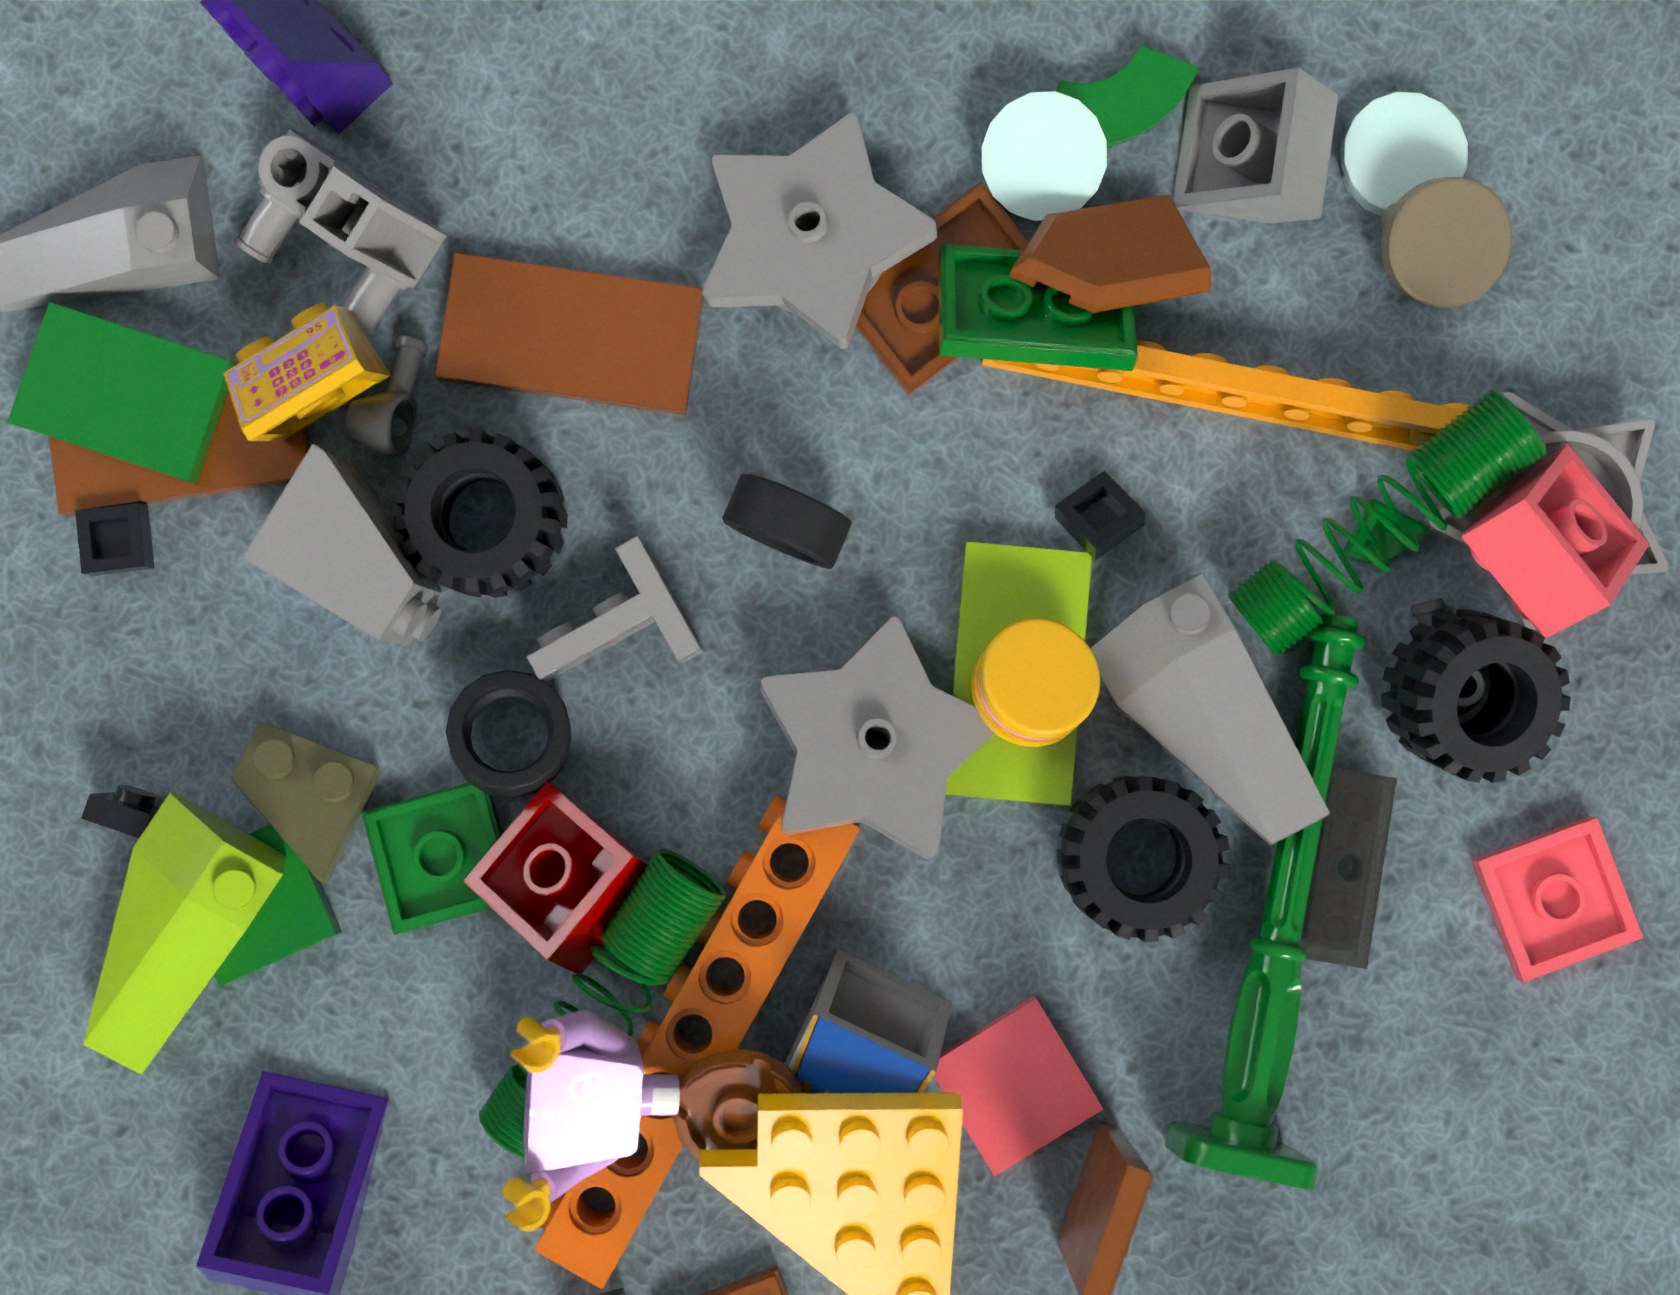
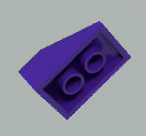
M262 1071L196 1267L208 1280L277 1295H340L357 1237L389 1098Z

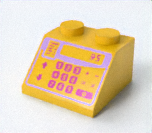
M325 303L316 304L291 320L295 330L275 342L272 341L270 336L258 339L245 346L235 355L240 363L223 374L241 430L248 441H285L391 376L349 309L337 305L328 309Z

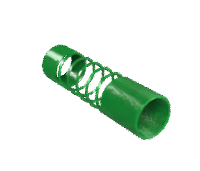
M1491 389L1489 394H1484V397L1479 398L1478 402H1474L1472 407H1467V411H1462V414L1457 415L1456 419H1452L1450 424H1445V428H1440V432H1435L1434 436H1429V441L1424 440L1423 445H1418V449H1413L1412 453L1406 454L1405 463L1408 472L1429 509L1393 478L1387 475L1378 476L1377 483L1382 497L1404 534L1364 499L1357 496L1350 497L1351 510L1379 559L1338 522L1326 517L1322 519L1323 529L1353 582L1303 539L1295 540L1296 550L1327 605L1283 565L1273 559H1270L1269 564L1265 563L1264 568L1260 567L1259 572L1254 571V576L1249 575V580L1244 579V583H1239L1238 587H1234L1233 591H1229L1228 597L1268 648L1276 656H1280L1281 652H1286V648H1291V644H1296V640H1301L1302 636H1307V632H1312V628H1317L1318 624L1323 623V619L1301 592L1329 615H1335L1336 611L1333 600L1302 547L1316 557L1353 592L1357 594L1363 593L1362 583L1335 539L1329 525L1340 532L1380 570L1385 573H1390L1391 571L1389 561L1366 525L1356 503L1370 512L1409 549L1418 552L1419 545L1395 507L1383 481L1397 489L1438 528L1447 530L1446 521L1422 485L1419 477L1454 517L1463 518V514H1468L1469 510H1474V506H1479L1480 502H1485V497L1490 498L1491 493H1496V489H1501L1502 485H1507V481H1513V477H1518V473L1524 472V468H1529L1530 464H1535V460H1541V456L1546 455V446L1518 408L1501 392Z
M666 849L655 851L656 855L652 856V860L648 862L649 866L644 867L645 871L641 872V877L637 878L638 882L633 883L634 887L630 889V893L626 894L627 898L623 899L619 909L615 910L616 914L612 915V919L608 921L609 924L605 926V930L601 931L602 941L608 950L600 946L590 947L593 956L602 964L616 973L636 981L647 998V1004L642 1008L624 1006L595 980L581 973L572 974L574 984L583 992L604 1005L620 1011L628 1024V1031L626 1033L630 1037L633 1035V1023L628 1013H643L652 1007V997L646 984L652 986L663 985L671 980V975L676 973L675 970L683 962L682 959L690 952V948L694 946L693 943L697 941V938L701 936V932L704 931V927L712 920L711 916L715 915L719 905L723 904L722 900L726 899L724 888L708 872L684 856ZM604 956L608 957L609 959H611L612 961H614V962H615L616 964H618L619 966L615 965L614 963H612L611 961H609V960H608L607 958H605ZM635 971H637L638 973H640V974H642V975H644V976H646V977H648V978H644V977L639 976ZM582 981L597 989L607 998L603 997L602 995L596 993L595 991L587 987ZM561 1000L553 1002L555 1011L560 1016L567 1014L561 1007L572 1013L580 1011L567 1002ZM517 1061V1065L511 1066L508 1072L504 1074V1078L500 1080L497 1088L493 1090L490 1098L483 1105V1109L479 1111V1121L484 1131L495 1143L507 1152L525 1159L523 1128L527 1069Z

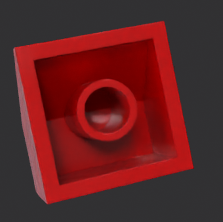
M547 781L466 877L464 882L544 958L569 971L582 974L595 959L590 947L600 946L604 948L605 944L602 941L601 931L605 930V926L609 924L608 921L612 919V915L616 914L615 910L619 909L623 899L627 898L626 894L630 893V889L634 887L633 883L638 882L637 878L641 877V872L645 871L644 867L649 865L626 842Z

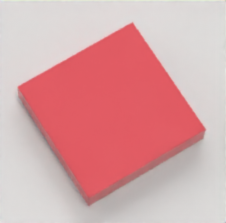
M1597 817L1583 818L1471 860L1516 980L1527 982L1643 939L1642 932Z
M1035 996L940 1054L937 1071L934 1075L943 1093L960 1092L963 1107L962 1124L994 1177L1104 1110Z

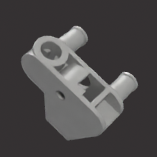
M289 128L284 136L270 141L262 150L258 161L259 178L256 182L261 187L259 192L263 195V198L239 237L237 236L234 240V243L254 258L271 265L274 260L273 257L297 218H300L299 223L346 256L366 266V269L342 307L351 311L364 333L373 335L375 327L399 289L406 291L408 287L413 289L417 287L420 278L449 235L337 156L298 131ZM306 161L307 173L305 179L301 183H296V172L300 165Z

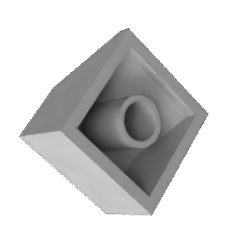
M1299 67L1190 86L1173 198L1176 208L1178 210L1270 224L1321 219L1338 94Z

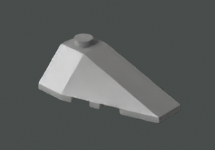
M201 155L140 164L0 234V312L46 306L49 302L59 304L221 279L204 158Z
M1203 574L1143 604L1090 648L1098 664L1100 680L1116 708L1133 723L1137 722L1162 745V749L1176 762L1179 763L1180 761L1211 789L1214 796L1270 846L1330 814L1240 636Z

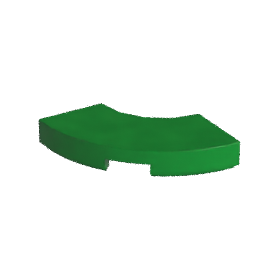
M1140 45L1129 64L1110 78L1087 84L1060 80L1056 92L1078 99L1097 117L1107 140V149H1110L1113 145L1131 140L1145 132L1148 133L1168 117L1188 91L1199 67Z

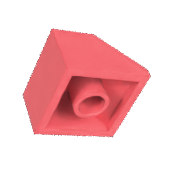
M1568 443L1552 453L1486 506L1461 536L1468 544L1470 552L1478 565L1490 571L1511 597V602L1517 613L1525 620L1530 621L1545 639L1610 606L1650 545Z

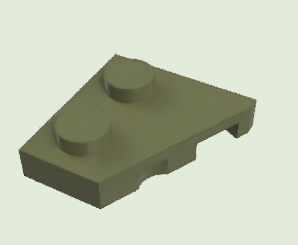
M260 721L231 779L250 803L264 816L282 840L290 846L309 868L315 878L322 883L328 884L360 819L361 812H363L375 788L380 770L375 765Z

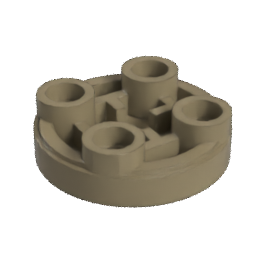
M1441 177L1420 183L1405 193L1397 203L1390 205L1383 213L1381 219V230L1383 232L1381 256L1386 274L1401 296L1423 305L1456 307L1477 299L1487 292L1498 280L1510 255L1512 228L1508 212L1500 198L1490 188L1472 179Z

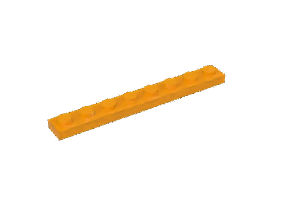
M1143 340L1137 341L1138 358L1133 371L982 360L983 366L1409 451L1418 449V445H1423L1424 440L1429 441V436H1434L1435 432H1440V428H1445V424H1450L1452 419H1456L1457 415H1461L1462 411H1467V407L1470 406L1462 403L1436 405L1416 401L1412 395L1402 391L1389 390L1376 393L1352 388L1349 382L1337 378L1311 380L1290 376L1287 370L1277 366L1264 365L1250 368L1230 364L1225 358L1211 353H1198L1190 356L1166 351L1158 343Z

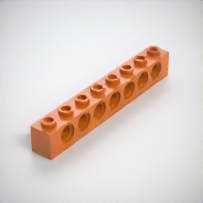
M777 794L775 795L757 827L768 833L756 856L746 850L742 853L726 882L727 885L736 889L735 894L724 912L719 909L715 911V915L711 916L712 920L708 922V925L704 927V931L701 932V936L697 938V942L705 947L693 968L681 963L662 996L673 1002L663 1022L660 1025L649 1019L637 1040L643 1063V1074H653L655 1072L677 1074L680 1084L694 1064L712 1053L738 1049L861 829L859 824L852 823L784 835L781 832V823L786 799ZM785 843H793L802 847L809 859L807 870L795 878H786L778 874L772 864V854L778 846ZM753 900H762L770 904L777 916L776 925L766 933L749 931L741 920V909L746 903ZM721 957L733 958L741 964L745 980L736 988H721L711 979L710 964ZM690 1014L704 1017L711 1025L712 1038L700 1045L686 1042L679 1033V1020ZM674 1115L640 1116L639 1133L644 1136L648 1145V1151L645 1154L637 1157L627 1156L618 1158L614 1163L582 1180L569 1189L566 1194H562L552 1201L549 1215L540 1226L545 1231L534 1251L603 1289L683 1147L673 1121ZM591 1187L606 1189L615 1200V1209L606 1213L593 1211L585 1202L584 1191Z

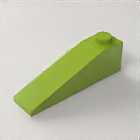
M171 790L133 847L83 1045L142 1075L247 930L282 877L286 855Z

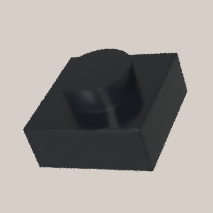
M1105 471L1055 505V519L1095 561L1145 525V511Z
M134 503L75 511L81 574L96 576L154 568L148 506Z
M118 785L116 792L89 794L81 819L140 838L160 807L154 806L157 797L155 794L132 786Z

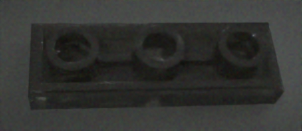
M1332 767L1326 798V806L1330 814L1322 820L1300 946L1306 951V959L1367 969L1397 778ZM1349 855L1353 860L1354 868L1348 877L1342 878L1338 873V863L1343 857Z

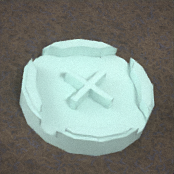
M1056 91L1030 92L1006 104L990 122L981 146L982 173L992 196L1010 213L1032 221H1042L1050 213L1082 208L1096 193L1107 167V140L1097 117L1078 99Z
M1394 92L1372 100L1349 123L1339 145V160L1341 159V168L1344 173L1342 179L1349 194L1365 210L1382 217L1390 205L1397 203L1405 193L1420 183L1441 177L1463 178L1468 164V142L1460 121L1443 103L1422 93Z

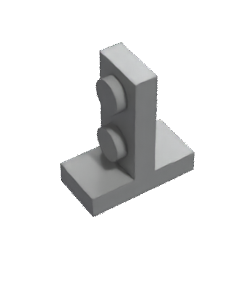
M638 536L615 549L640 594L630 599L626 591L617 593L593 608L596 615L595 619L577 629H574L571 622H567L540 636L537 642L541 649L526 656L538 679L549 681L653 622L657 623L678 662L684 663L704 652L702 645L647 546Z

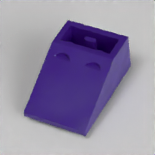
M201 0L199 2L219 23L227 35L241 48L249 60L270 82H273L287 96L286 98L314 127L324 119L339 135L392 85V82L378 62L318 0Z

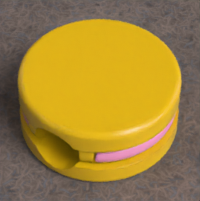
M1038 618L1021 620L1001 630L979 656L971 679L973 702L986 726L1002 739L1026 747L1050 745L1070 734L1090 714L1097 701L1100 689L1098 664L1087 643L1069 627L1052 620Z

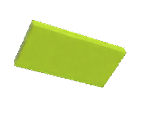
M966 541L952 696L975 706L971 693V679L975 664L993 638L1005 627L1015 622L1033 618L1052 620L1069 627L1085 641L1092 557L1087 552ZM1078 726L1058 742L1040 747L1016 745L994 734L947 777L945 795L1071 806Z

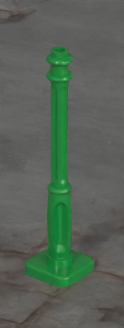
M1321 614L1320 617L1323 619V623L1318 624L1317 628H1312V632H1307V636H1305L1309 642L1314 644L1310 665L1302 666L1298 671L1299 678L1306 682V689L1295 746L1326 804L1347 690L1354 689L1359 684V678L1351 672L1354 651L1363 649L1366 645V639L1357 633L1358 620L1341 615ZM1323 819L1277 842L1260 935L1250 940L1249 948L1252 952L1240 982L1228 1030L1222 1074L1221 1113L1213 1112L1211 1127L1184 1121H1171L1168 1125L1165 1147L1183 1161L1193 1165L1308 1190L1314 1189L1317 1164L1294 1148L1276 1142L1279 1129L1271 1124L1280 1104L1295 1044L1301 994V962L1306 959V951L1300 946V940Z

